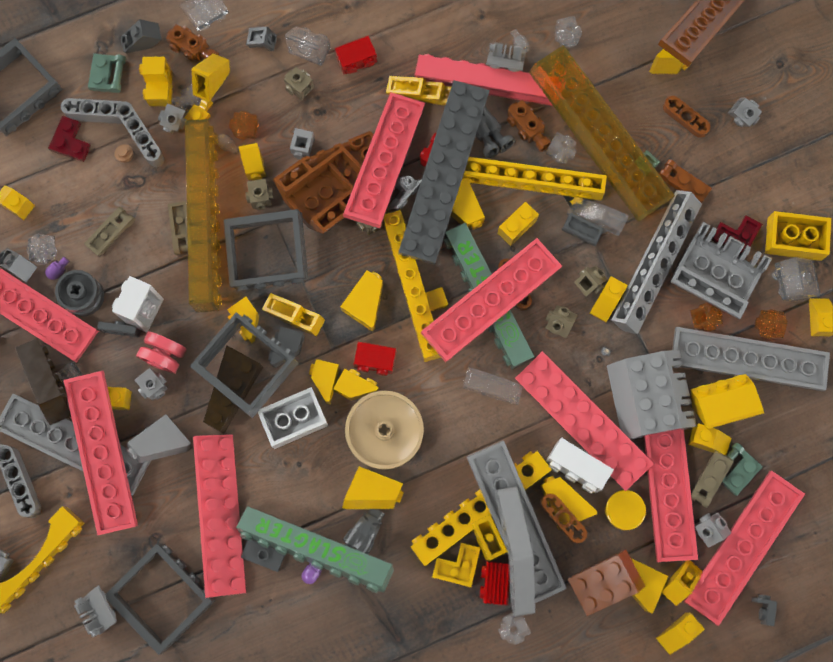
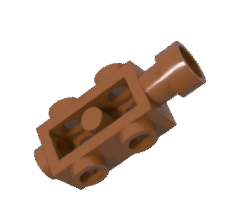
M175 24L173 29H170L167 33L166 40L169 43V48L176 53L179 51L185 53L184 56L190 61L194 59L200 61L201 58L206 59L213 53L219 56L217 51L208 49L207 40L202 35L193 34L186 26L181 27Z
M523 100L519 103H513L508 108V123L512 127H517L519 130L518 135L523 141L527 140L529 143L534 141L540 152L545 151L552 144L550 139L543 135L545 123L540 117H536L530 104H526Z

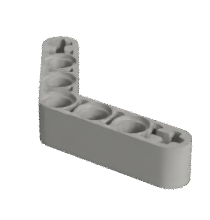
M75 98L65 99L61 103V110L68 118L83 122L124 124L152 167H160L164 163V155L130 103L126 101ZM107 110H111L110 113L105 114ZM125 111H129L128 114L123 115ZM135 125H139L137 129L132 130ZM148 139L146 144H141L143 140ZM152 150L156 155L155 158H153L150 154Z
M0 444V468L19 515L28 518L39 516L42 510L41 504L20 452L14 447ZM10 450L11 457L6 460L5 454ZM15 468H17L18 475L15 478H13L12 472ZM22 486H24L26 490L25 493L21 496L19 490Z
M517 487L496 490V501L509 554L512 612L514 617L534 614V558Z

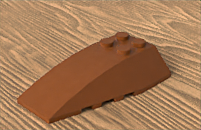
M371 131L348 139V142L343 144L338 143L328 150L318 151L313 156L303 157L273 178L284 202L291 210L298 209L302 212L303 223L309 229L324 234L345 218L343 213L374 136Z

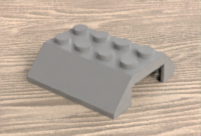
M703 222L677 266L671 283L740 319L749 303L748 299L761 274L768 268L772 258L764 254L759 263L756 264L762 254L757 251L751 262L744 260L751 251L750 246L747 245L741 255H739L745 244L731 236L722 246L728 235L726 233L720 236L717 244L711 242L717 229L713 227L708 236L705 237L711 225Z
M680 350L661 351L626 358L607 365L619 426L630 440L656 433L697 427L695 418H686L694 416V411L682 412L681 406H687L692 403L691 399L682 400V398L690 397L687 380H678L685 378V373H673L672 369L683 366L682 361H674L681 359Z

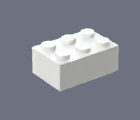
M129 276L128 280H125L122 284V292L119 298H116L113 302L112 312L126 324L135 326L147 333L164 299L150 284Z
M312 387L261 408L258 411L270 444L274 449L328 426Z
M563 438L555 444L546 459V463L549 464L552 471L564 473L567 480L572 483L578 482L582 484L581 488L591 494L603 489L614 470Z

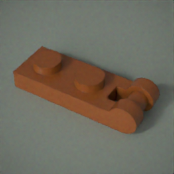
M669 159L665 164L664 170L662 169L658 173L659 178L679 191L692 192L702 203L712 188L679 167L675 161ZM671 171L676 174L675 177L670 175Z

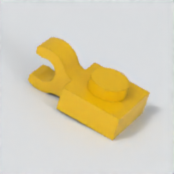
M202 99L199 107L194 104L184 119H187L186 122L201 130L210 117L207 111L212 107L213 102Z

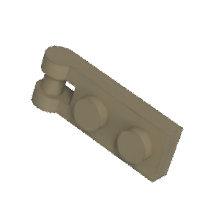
M187 201L168 204L174 254L181 255L182 252L193 253L194 245ZM186 240V244L180 245L179 241Z
M118 207L84 244L98 257H101L117 238L135 222V218L132 215H127L126 210L122 207ZM121 218L123 221L118 224L116 221Z
M715 450L691 491L692 501L696 500L703 507L707 508L734 460ZM701 489L707 491L705 496L699 493Z

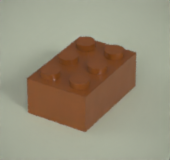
M626 549L568 578L587 616L635 595L646 587Z

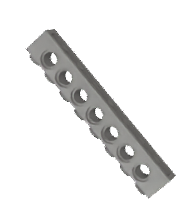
M676 190L611 319L622 331L634 334L639 333L702 205L692 192Z

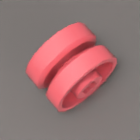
M148 331L143 341L153 349L140 347L136 357L157 369L176 374L179 363L170 356L178 359L183 358L187 349L175 341Z

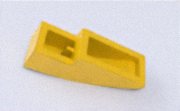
M270 293L262 308L266 313L316 337L325 322L321 315Z

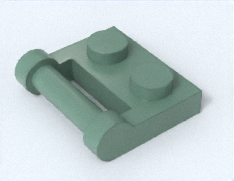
M94 54L88 83L89 90L120 93V82L123 64H126V57L123 55ZM112 64H116L113 83L109 84Z
M735 443L732 446V450L726 456L734 460L739 455L742 459L722 481V484L735 496L743 490L763 467L739 443Z

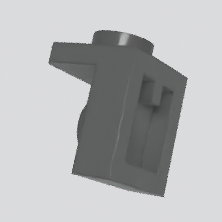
M268 27L249 28L246 45L250 48L266 47L269 51H274L277 35Z
M758 594V598L752 597L751 602L763 604L759 609L758 615L761 620L760 624L774 626L777 601H771V596Z

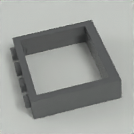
M16 38L0 49V71L23 54L45 77L48 83L0 122V130L5 136L9 135L12 131L15 132L19 125L28 121L31 115L37 110L42 109L49 100L55 98L63 90L57 81Z
M298 209L224 219L229 285L231 288L236 289V291H247L248 287L264 289L266 285L273 284V287H281L287 282L299 284L303 283V280H309L302 212ZM293 222L298 272L238 280L234 230Z
M236 312L190 367L253 418L298 365V362L294 359L296 355L288 348L284 351L277 339L274 337L269 339L266 336L267 332L259 325L254 327L251 324L253 321L245 314L241 316ZM241 326L287 361L251 405L247 404L205 369Z
M159 543L105 595L107 601L158 655H161L215 600L213 597L205 598V588L199 584L200 579L193 572L190 574L185 569L187 565L180 558L175 559L171 548L166 544L162 545ZM157 554L203 600L164 641L155 634L118 594Z

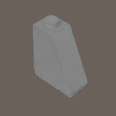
M164 415L128 442L127 453L133 460L137 459L139 463L187 452L190 450L191 443L171 419Z

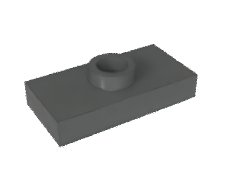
M571 212L562 228V231L593 246H596L604 228Z
M98 321L97 328L103 333L140 337L141 330L135 326H128L125 322L115 321L114 323Z
M254 540L247 541L241 556L243 559L279 572L285 555L276 552L274 548H265Z

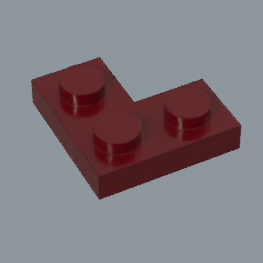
M62 116L48 149L84 162L91 145L75 139L81 123Z
M746 215L737 230L720 222L716 228V234L711 240L717 243L720 236L726 233L728 235L722 246L731 236L745 244L739 254L741 255L747 245L751 247L762 224Z

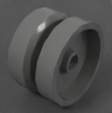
M72 270L59 278L55 287V296L59 304L76 316H89L100 309L104 301V290L102 285L89 273L83 270Z

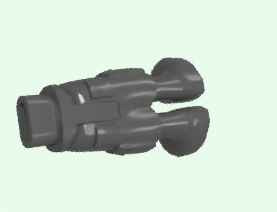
M485 107L476 137L478 140L483 141L485 145L483 149L485 157L492 158L499 153V150L503 153L513 146L515 139L511 135L503 136L500 133L502 127ZM489 136H493L495 142H492Z
M369 509L368 513L365 512L355 526L344 536V545L369 554L385 514L378 509Z

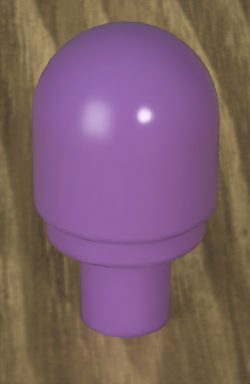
M63 257L59 262H52L46 268V276L51 280L58 279L66 270L64 267L70 261Z
M310 563L302 572V580L306 584H313L320 576L322 570L314 568Z

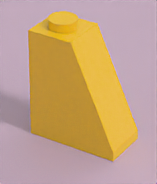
M213 53L191 69L193 95L210 102L230 74V60Z
M465 178L461 181L451 216L460 224L466 223L469 229L472 228L474 230L482 226L485 216L468 178Z
M366 270L340 307L342 312L373 332L378 315L383 280H381L382 277L374 271L371 273Z
M359 466L344 498L342 508L394 509L396 502L400 503L404 494L401 491L403 483Z
M553 475L544 479V484L540 485L544 496L555 494L579 522L598 514L561 477L555 479ZM546 499L548 506L553 507L555 510L552 512L554 516L559 510L563 509L561 506L558 509L554 506V499ZM561 513L558 520L561 524L565 525L569 522L570 518L567 513Z
M632 559L646 586L639 593L632 595V597L644 611L653 614L668 576Z

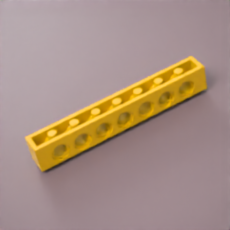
M469 157L462 179L468 178L469 183L601 201L605 194L607 175Z
M398 210L387 213L383 218V222L424 362L441 358L421 334V331L434 320L416 259L398 254L406 230L402 212Z
M531 451L522 457L523 462L519 465L514 463L525 490L552 470L538 451L534 454ZM524 466L531 468V476L527 477L522 474ZM480 489L475 493L477 497L471 501L469 498L459 505L461 509L454 513L452 510L443 517L445 519L444 522L440 525L437 522L427 529L429 531L428 534L424 537L420 534L411 541L413 545L410 547L424 566L473 530V522L491 515ZM480 501L485 504L484 512H477L474 505L476 502ZM465 513L469 516L470 521L468 524L464 525L459 522L458 517L460 514ZM446 525H450L454 529V534L450 537L443 534L442 530ZM430 537L438 540V546L434 549L429 548L426 544Z

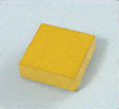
M443 287L425 292L431 311L448 306Z

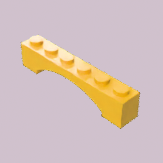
M62 506L48 521L51 524L48 536L32 562L11 579L0 583V614H4L11 607L10 603L25 592V587L29 583H33L40 576L39 572L54 561L53 557L57 552H62L68 546L67 542L70 538L76 537L82 531L81 527L84 522L68 507Z

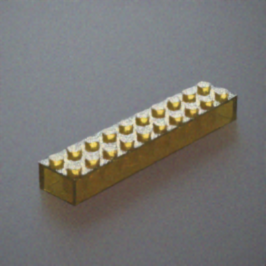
M564 45L533 65L529 74L601 172L607 175L606 179L638 222L675 197Z
M208 119L185 120L189 304L196 312L219 311V305H222V296L219 294V287H221L222 281L221 276L218 275V269L221 268L218 250L221 249L220 239H217V232H220L217 214L220 213L219 204L216 203V197H219L216 179L219 178L218 168H215V161H218V152L215 150V144L218 143L217 133H214V127L210 125Z

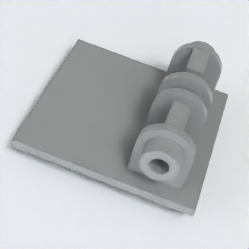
M490 43L486 65H490V67L495 69L501 67L508 68L509 71L513 72L523 71L526 49L514 46L513 55H511L512 45H510L508 55L505 54L507 44H505L504 53L502 54V43Z
M411 176L399 177L395 187L400 192L388 205L387 210L403 208L408 202L407 198L418 191L422 180H414Z
M99 585L85 597L74 601L76 604L74 607L78 614L84 613L80 616V619L88 615L90 617L82 623L85 624L92 621L84 625L88 635L91 634L92 638L102 634L117 622L115 612L110 608L106 595Z

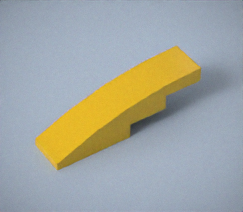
M390 76L386 94L389 95L392 92L424 103L446 106L452 86H445L442 82H426L424 78Z

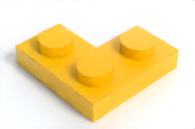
M461 543L456 562L437 558L432 578L471 587L480 547Z

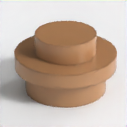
M126 144L120 145L115 150V158L120 162H129L133 158V149Z

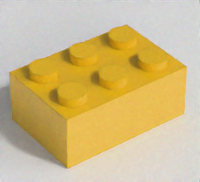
M774 211L767 218L765 254L822 261L830 254L832 218Z

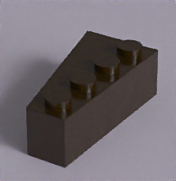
M37 338L15 347L36 401L48 424L52 425L71 417L70 410L65 401L67 397L63 386L59 387L61 380L57 372L53 373L52 369H55L52 359H47L46 355H49L46 345H41Z
M226 345L217 379L244 400L263 367L257 361ZM214 387L203 422L224 434L239 407Z

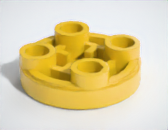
M621 490L612 494L607 500L604 510L608 521L620 530H631L638 527L646 515L643 499L637 493L630 490Z

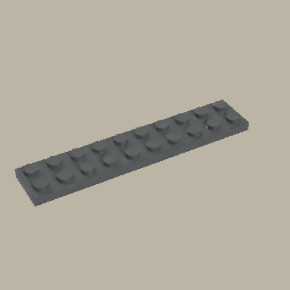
M453 81L422 182L420 183L399 248V255L433 265L436 264L490 90Z

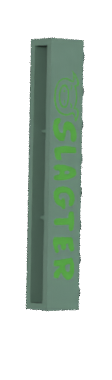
M466 223L445 232L444 244L448 250L451 249L453 253L452 260L456 266L459 265L462 271L460 275L464 282H468L470 286L468 290L471 292L492 273ZM511 310L488 328L489 332H493L496 337L494 342L497 348L502 349L504 353L502 357L507 367L510 366L513 370L533 360L534 355Z
M248 506L236 527L240 536L245 540H256L259 545L265 548L271 546L282 555L288 553L299 562H310L311 566L318 570L327 569L333 576L339 578L344 576L348 578L349 582L355 585H359V583L366 585L368 590L375 593L378 591L385 592L394 572L393 566L390 563Z

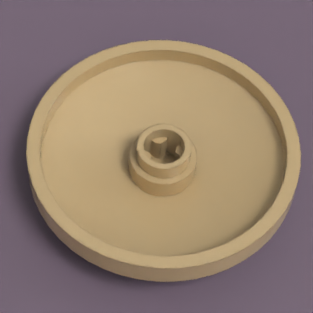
M377 391L362 397L350 410L345 425L347 444L354 456L363 464L381 470L398 468L410 461L418 452L424 434L423 420L417 407L407 397L393 391Z

